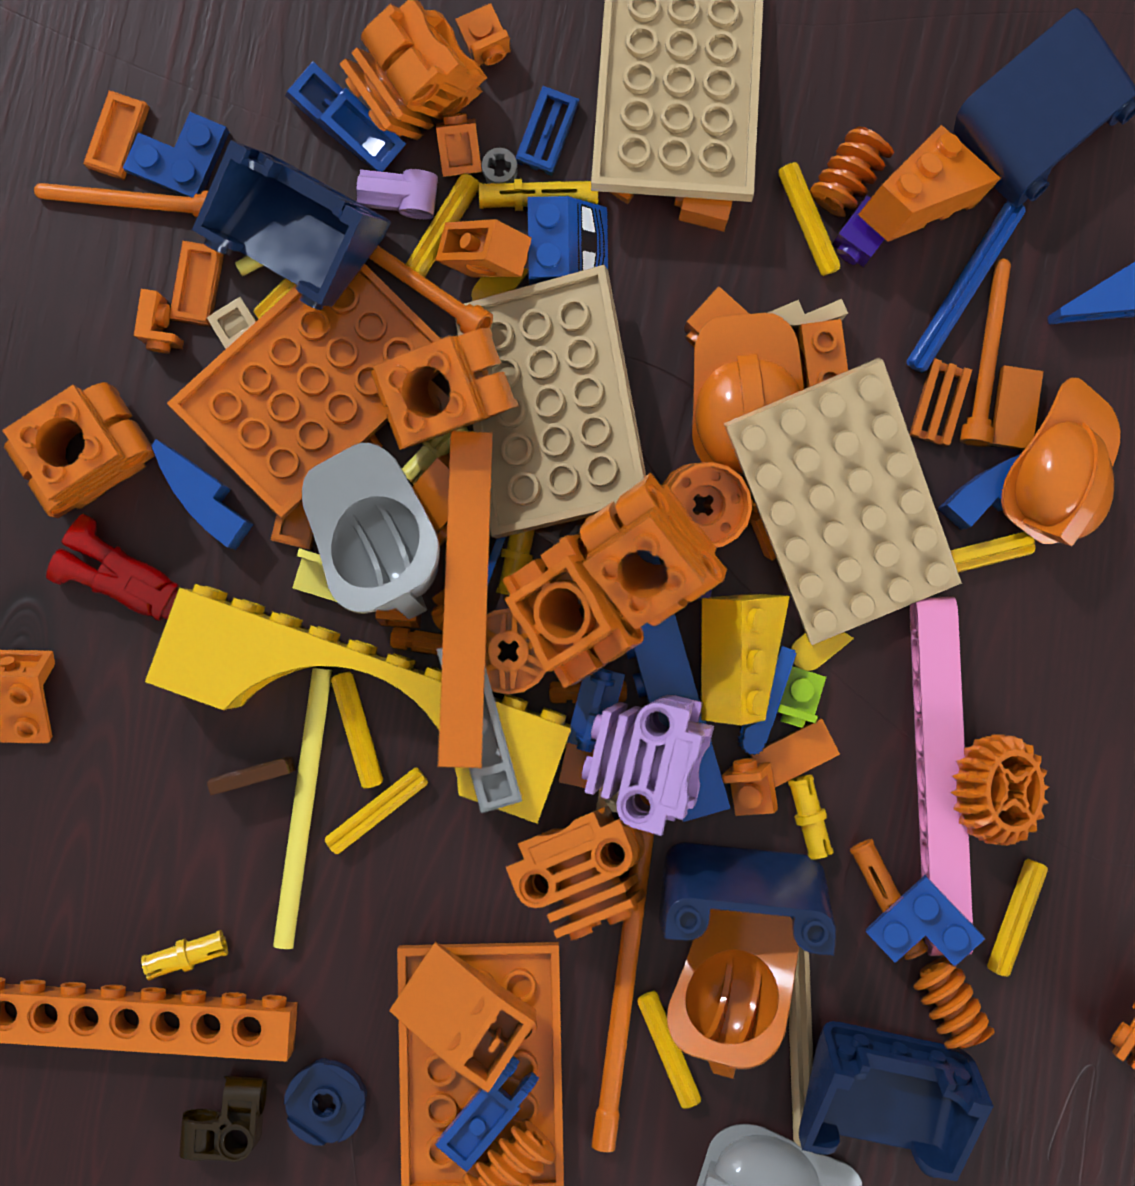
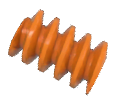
M858 126L850 130L845 137V143L840 144L837 148L836 156L831 157L827 164L828 169L821 172L818 177L819 182L814 183L811 187L810 193L812 198L829 213L837 217H845L844 207L856 210L859 206L858 201L852 195L865 197L868 193L867 188L861 182L874 184L876 181V175L870 168L882 171L886 165L880 156L891 158L894 154L893 148L879 134L868 128Z
M944 956L928 963L919 971L921 978L913 984L915 990L928 989L929 992L921 999L923 1005L936 1004L937 1007L929 1013L930 1019H944V1022L936 1028L938 1034H952L944 1042L946 1049L958 1047L964 1049L976 1046L989 1039L995 1033L994 1028L987 1026L989 1023L987 1015L980 1012L981 1004L979 1000L972 997L973 989L971 985L964 983L966 977L962 969L956 968Z
M525 1120L527 1127L525 1132L516 1126L511 1128V1132L516 1140L514 1143L505 1138L499 1140L504 1152L502 1155L492 1149L487 1152L492 1163L490 1167L481 1161L475 1164L480 1175L479 1178L466 1173L463 1176L467 1186H530L532 1184V1175L540 1176L544 1172V1164L550 1165L556 1160L554 1148L534 1124L529 1120Z

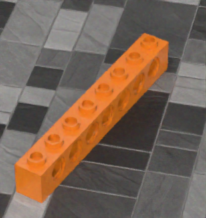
M0 977V1043L284 1062L288 1061L295 1048L298 1002H286L287 997L282 995H266L262 997V1000L246 999L247 995L239 992L224 993L222 997H206V992L202 990L182 991L181 995L166 994V989L160 987L143 988L141 992L126 991V986L104 985L101 987V990L86 989V984L81 982L62 983L60 987L46 986V981L37 979L24 980L20 984H5L6 979ZM6 1001L11 1002L16 1007V1017H12L6 1012ZM45 1004H50L56 1009L58 1014L57 1020H53L46 1015ZM85 1006L92 1007L97 1012L98 1023L87 1019L84 1012ZM125 1009H131L136 1012L139 1018L138 1025H132L127 1022L124 1016ZM169 1011L177 1015L180 1022L179 1028L170 1027L165 1022V1012ZM211 1014L217 1017L220 1022V1030L209 1029L204 1022V1015ZM253 1017L257 1019L261 1025V1032L252 1033L248 1031L244 1025V1018Z

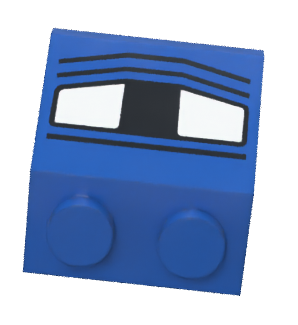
M569 196L527 197L528 236L532 238L528 251L530 285L605 265L608 269L607 207Z

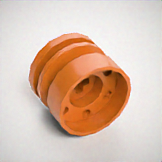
M714 462L685 464L672 471L661 484V486L668 485L691 519L705 532L716 548L724 547L737 539L749 523L752 511L750 490L742 476L729 466ZM695 496L706 497L707 500L703 503L706 509L705 512H693L692 509L696 506L693 500Z
M510 608L495 610L486 615L485 667L492 692L506 695L525 692L539 683L546 673L535 654L527 633L516 620ZM503 641L507 644H511L514 641L518 643L519 647L516 650V654L519 658L517 661L514 662L510 658L505 661L500 659L499 656L503 651L499 645Z

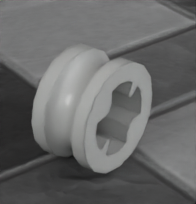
M493 148L485 154L482 160V171L486 182H514L518 170L517 161L512 152L505 148ZM496 160H504L505 166L510 168L509 172L503 171L504 176H495L494 169L489 168L491 164L496 166Z

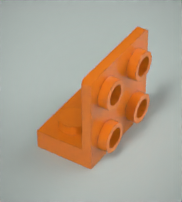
M0 650V743H49L53 735L43 685L55 666L53 651Z

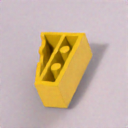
M750 593L702 598L701 702H703L701 720L733 725H746L766 720L790 596Z

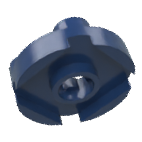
M320 1058L314 1063L303 1067L290 1082L284 1096V1105L286 1104V1113L288 1115L287 1122L290 1129L301 1140L312 1145L324 1146L325 1143H334L336 1141L339 1143L346 1140L356 1131L364 1116L367 1097L366 1086L352 1068L338 1061ZM328 1093L333 1096L332 1102L336 1105V1108L334 1110L326 1108L322 1112L317 1108L320 1101L315 1096L318 1094L324 1096Z

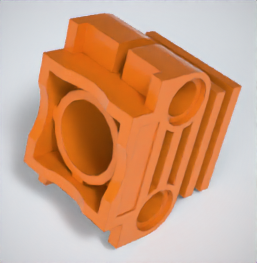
M407 0L400 8L392 4L387 6L367 25L361 34V40L369 52L356 48L351 54L358 63L346 58L339 63L348 76L345 79L347 86L358 98L362 96L371 108L368 114L374 124L382 131L387 130L399 137L403 135L415 140L423 136L417 126L430 130L434 123L429 116L443 120L445 115L460 112L482 93L479 85L487 79L477 62L470 59L461 50L455 38L454 30L443 14L436 10H425L418 0Z
M490 328L473 330L459 336H448L373 366L374 370L370 373L383 407L389 408L390 413L387 414V418L399 450L451 433V431H456L519 406L517 400L513 397L505 372L488 374L487 369L501 364L492 340L493 334ZM436 369L445 375L450 384L449 404L443 411L433 405L428 395L427 386L429 378Z
M106 382L95 384L83 391L81 388L71 385L3 429L4 434L8 438V441L4 444L5 450L23 478L29 480L28 486L46 514L57 519L74 508L82 509L113 486L145 468V462L155 456L151 443L138 423L129 419L133 415L120 397L119 391L116 387ZM83 432L85 448L78 456L79 458L73 464L68 465L66 460L68 443L76 434Z
M651 472L643 480L623 493L616 503L612 501L596 514L589 516L580 528L581 539L590 552L583 562L584 567L635 630L646 623L657 626L687 606L688 602H693L724 581L727 569L715 555L716 546L691 519L668 485L661 486ZM637 550H647L652 552L654 556L658 555L665 565H654L644 561L637 554Z
M579 534L564 536L559 540V543L541 554V559L531 561L513 575H508L502 579L511 594L505 598L508 607L527 633L535 654L545 672L554 670L563 688L581 682L609 662L639 645L644 639L642 628L640 627L635 630L584 567L583 562L590 552ZM578 598H580L584 607V619L579 611L581 604H578Z
M609 806L575 819L566 828H554L518 843L524 859L506 867L516 895L526 906L540 908L562 899L563 904L547 914L550 923L569 915L570 919L554 930L556 939L569 934L571 941L592 933V928L601 925V920L606 918L609 925L632 916L633 912L639 910L637 904L646 896L643 888L628 895L625 893L640 881L637 873L621 880L619 879V875L637 864L644 856L645 842L639 829L626 825L620 818L614 820ZM614 843H618L623 848L625 853L624 859L619 858L615 854L613 849ZM541 875L546 878L549 888L545 887L542 883Z

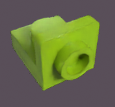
M792 666L777 711L782 713L780 721L804 728L805 721L816 724L818 716L815 713L826 677Z

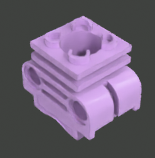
M665 695L644 708L634 706L627 710L628 704L619 702L603 710L602 715L597 714L591 732V738L596 739L593 757L587 756L582 771V779L587 780L584 793L593 795L603 787L601 797L610 799L619 791L617 799L619 818L626 825L662 836L666 820L673 822L676 818L683 820L687 815V810L693 809L696 805L700 789V763L704 753L710 746L714 729L712 725L699 722L703 702L677 695ZM659 711L668 717L670 727L664 726L659 721ZM640 794L647 797L651 806L642 801Z

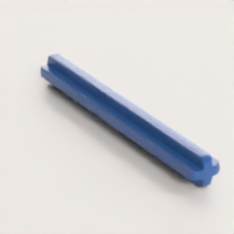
M1009 201L1003 205L907 359V365L920 373L925 372L929 368L1025 214L1026 208L1024 205H1020L1017 209Z

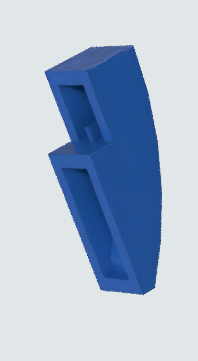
M313 61L286 92L285 96L303 113L374 171L383 172L406 145L395 133L380 130L369 117L368 112L370 110L346 87L344 89L341 88Z
M155 439L151 445L159 467L174 494L188 513L209 534L227 548L236 550L254 524L222 502L231 489L167 444Z
M1020 455L998 463L975 476L956 490L937 509L960 530L971 527L990 505L998 512L1002 511L1001 495L1004 481L1013 463Z

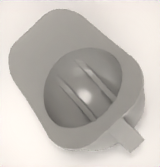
M359 443L314 466L304 478L302 502L318 547L327 585L334 599L345 609L355 613L397 609L408 619H411L427 611L422 594L430 588L438 571L439 540L428 515L397 460L380 446L372 443Z
M736 1124L721 1130L712 1139L696 1186H862V1181L857 1172L843 1161L824 1154L818 1155L803 1151L794 1141L765 1127L754 1124Z

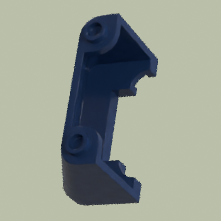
M1075 8L978 88L963 103L956 116L953 134L1001 177L994 188L1017 209L1027 199L1033 202L1039 198L1050 184L1047 178L1052 167L1105 122L1110 126L1118 122L1123 125L1135 115V84L1092 20L1079 8Z
M230 140L192 230L206 238L204 245L222 254H227L228 249L241 252L297 285L296 290L302 294L300 301L312 308L322 310L324 306H334L383 240L391 221L282 159L265 151Z
M689 842L677 843L666 853L659 910V923L664 938L686 941L702 936L709 923L710 909L788 916L793 920V937L800 948L813 954L834 956L836 938L834 918L825 871L816 859L811 860L806 854Z
M831 1021L823 1026L818 1038L798 1135L801 1149L818 1155L834 1153L840 1143V1135L910 1149L916 1164L924 1174L932 1178L957 1181L994 1106L976 1062L962 1049H946L944 1044Z

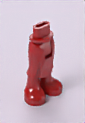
M81 514L66 531L61 543L74 551L101 562V565L97 570L80 560L69 550L60 548L51 558L46 572V579L59 585L69 580L82 583L91 587L93 593L107 595L138 614L153 617L157 621H160L162 618L168 620L180 585L173 583L167 575L157 568L129 556L119 546L114 548L96 535L97 522L88 515Z

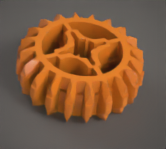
M992 734L991 736L975 739L971 747L964 748L965 758L956 760L960 769L959 773L952 775L956 780V789L950 793L957 796V803L954 805L953 810L961 813L959 824L967 827L969 835H973L978 840L984 841L987 844L1008 846L1022 840H1027L1028 833L1037 831L1036 821L1045 819L1042 806L1048 804V801L1044 798L1045 790L1050 787L1044 784L1047 770L1039 767L1042 756L1034 754L1033 745L1023 742V739L1015 736Z

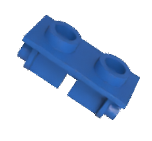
M601 668L582 680L567 743L575 744L577 749L585 752L593 751L596 744V739L591 738L594 720L597 714L602 715L603 710L618 703L625 674Z

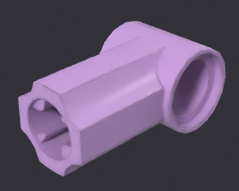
M419 169L405 170L403 174L360 170L356 187L357 202L367 208L399 211L401 215L409 218L431 219L434 217L438 176L432 172Z

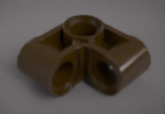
M224 1076L226 1083L223 1091L221 1112L211 1109H191L183 1112L179 1156L192 1161L220 1160L238 1162L247 1158L261 1139L263 1112L267 1096V1080L265 1078ZM240 1130L244 1132L247 1136L248 1144L241 1145L236 1143L232 1138L231 1131Z

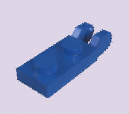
M780 646L766 720L741 725L740 735L737 736L739 737L737 740L739 742L738 746H741V749H744V752H748L749 755L759 754L765 747L764 743H767L796 656L793 649Z
M512 1056L489 1093L480 1088L436 1140L435 1146L466 1172L520 1110L521 1102L537 1084L539 1077L531 1072L520 1081L511 1096L501 1088L508 1077H511L516 1071L517 1065L520 1062L514 1056Z

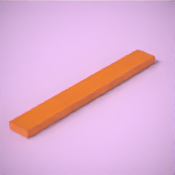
M451 431L438 767L481 768L493 436V433Z

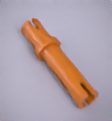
M868 839L850 848V852L853 854L882 913H884L901 895L879 855L873 839ZM922 938L903 956L906 960L916 958L928 951V946Z

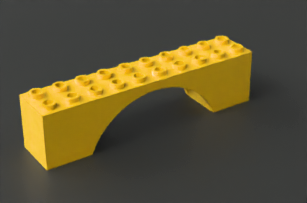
M195 584L193 590L179 588L145 680L146 683L218 709L227 710L242 707L256 692L267 684L295 671L316 666L349 668L371 674L403 691L427 713L438 730H440L441 669L427 667L425 672L413 668L416 662L413 659L396 653H388L387 658L376 654L378 647L356 639H349L348 644L338 641L340 637L338 632L312 625L307 630L301 627L303 620L273 611L271 616L263 614L265 606L246 599L233 598L232 602L227 601L228 593L206 585ZM504 695L503 700L494 697L522 802L497 809L538 823L569 737L571 726L565 722L566 715L546 707L543 708L542 713L527 709L528 701L513 695ZM455 768L459 796L478 802L469 768Z

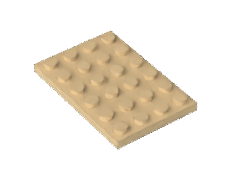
M605 0L591 191L752 202L755 183L763 0Z
M605 265L464 303V305H480L493 314V322L490 329L501 364L491 367L487 371L489 375L505 372L513 397L519 405L504 413L473 424L474 432L493 433L490 495V531L492 537L497 539L587 518L592 514H596L612 501L616 503L623 493L643 480L646 476L611 282ZM455 318V320H456V326H457V332H458V336H459V335H462L463 333L460 331V326L457 325V319Z
M882 359L872 360L724 423L811 645L962 583Z

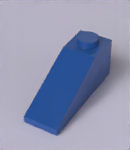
M1135 262L1048 316V324L1135 317Z

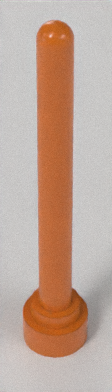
M38 183L34 187V194L39 199L192 213L195 218L198 217L208 193L207 190H203L201 194H195L194 197L48 183Z
M377 246L369 259L456 318L457 325L460 326V331L463 334L491 327L493 322L492 313L480 305H464L380 246Z
M1004 258L999 259L994 267L972 417H968L967 424L962 425L960 442L971 446L989 447L993 445L995 428L991 427L992 420L988 419L1011 270V263Z

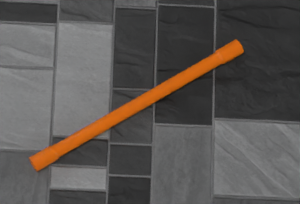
M640 794L642 801L651 806L647 797ZM640 830L645 842V853L642 859L629 870V876L637 873L640 881L632 886L626 895L642 888L647 895L654 833ZM646 896L637 904L639 910L633 912L632 916L624 919L622 923L600 1099L595 1114L591 1145L593 1149L600 1152H614L616 1148L620 1117L619 1101Z

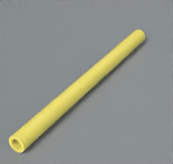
M312 668L273 947L279 949H293L332 677V670Z

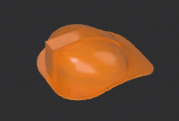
M774 313L720 316L708 321L700 330L694 347L692 440L695 451L702 462H714L729 466L739 475L744 476L724 423L804 390L798 340L792 327L782 317Z
M1069 378L1062 384L1041 427L1010 468L1002 489L1001 503L1005 516L1026 534L1033 537L1034 540L1043 544L1060 542L1073 546L1078 538L1089 535L1101 525L1110 510L1113 500L1115 483L1113 465L1120 446L1119 422L1110 404L1080 378Z
M710 909L709 923L706 931L692 942L684 968L669 1002L667 1023L670 1035L676 1046L687 1055L708 1061L714 1074L733 1079L736 1069H750L770 1059L783 1041L788 1022L799 946L793 937V920L791 917Z

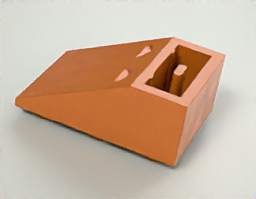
M436 941L389 1010L450 1067L488 1093L536 1020V1009Z

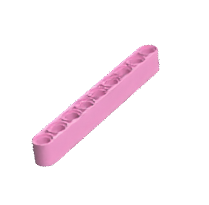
M953 596L928 597L910 605L921 877L926 875L973 924L969 834L967 827L959 824L961 813L953 810L954 805L957 803V796L950 793L956 789V780L952 775L958 774L960 770L956 760L965 758L958 606ZM924 936L925 944L928 946V955L942 956L943 954Z

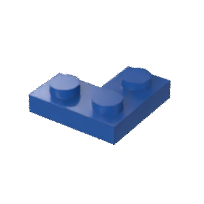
M190 112L175 147L138 132L123 169L130 175L180 196L194 197L195 194H201L205 190L230 132L226 126Z
M926 875L865 929L866 933L894 963L924 936L954 966L985 940L980 931Z

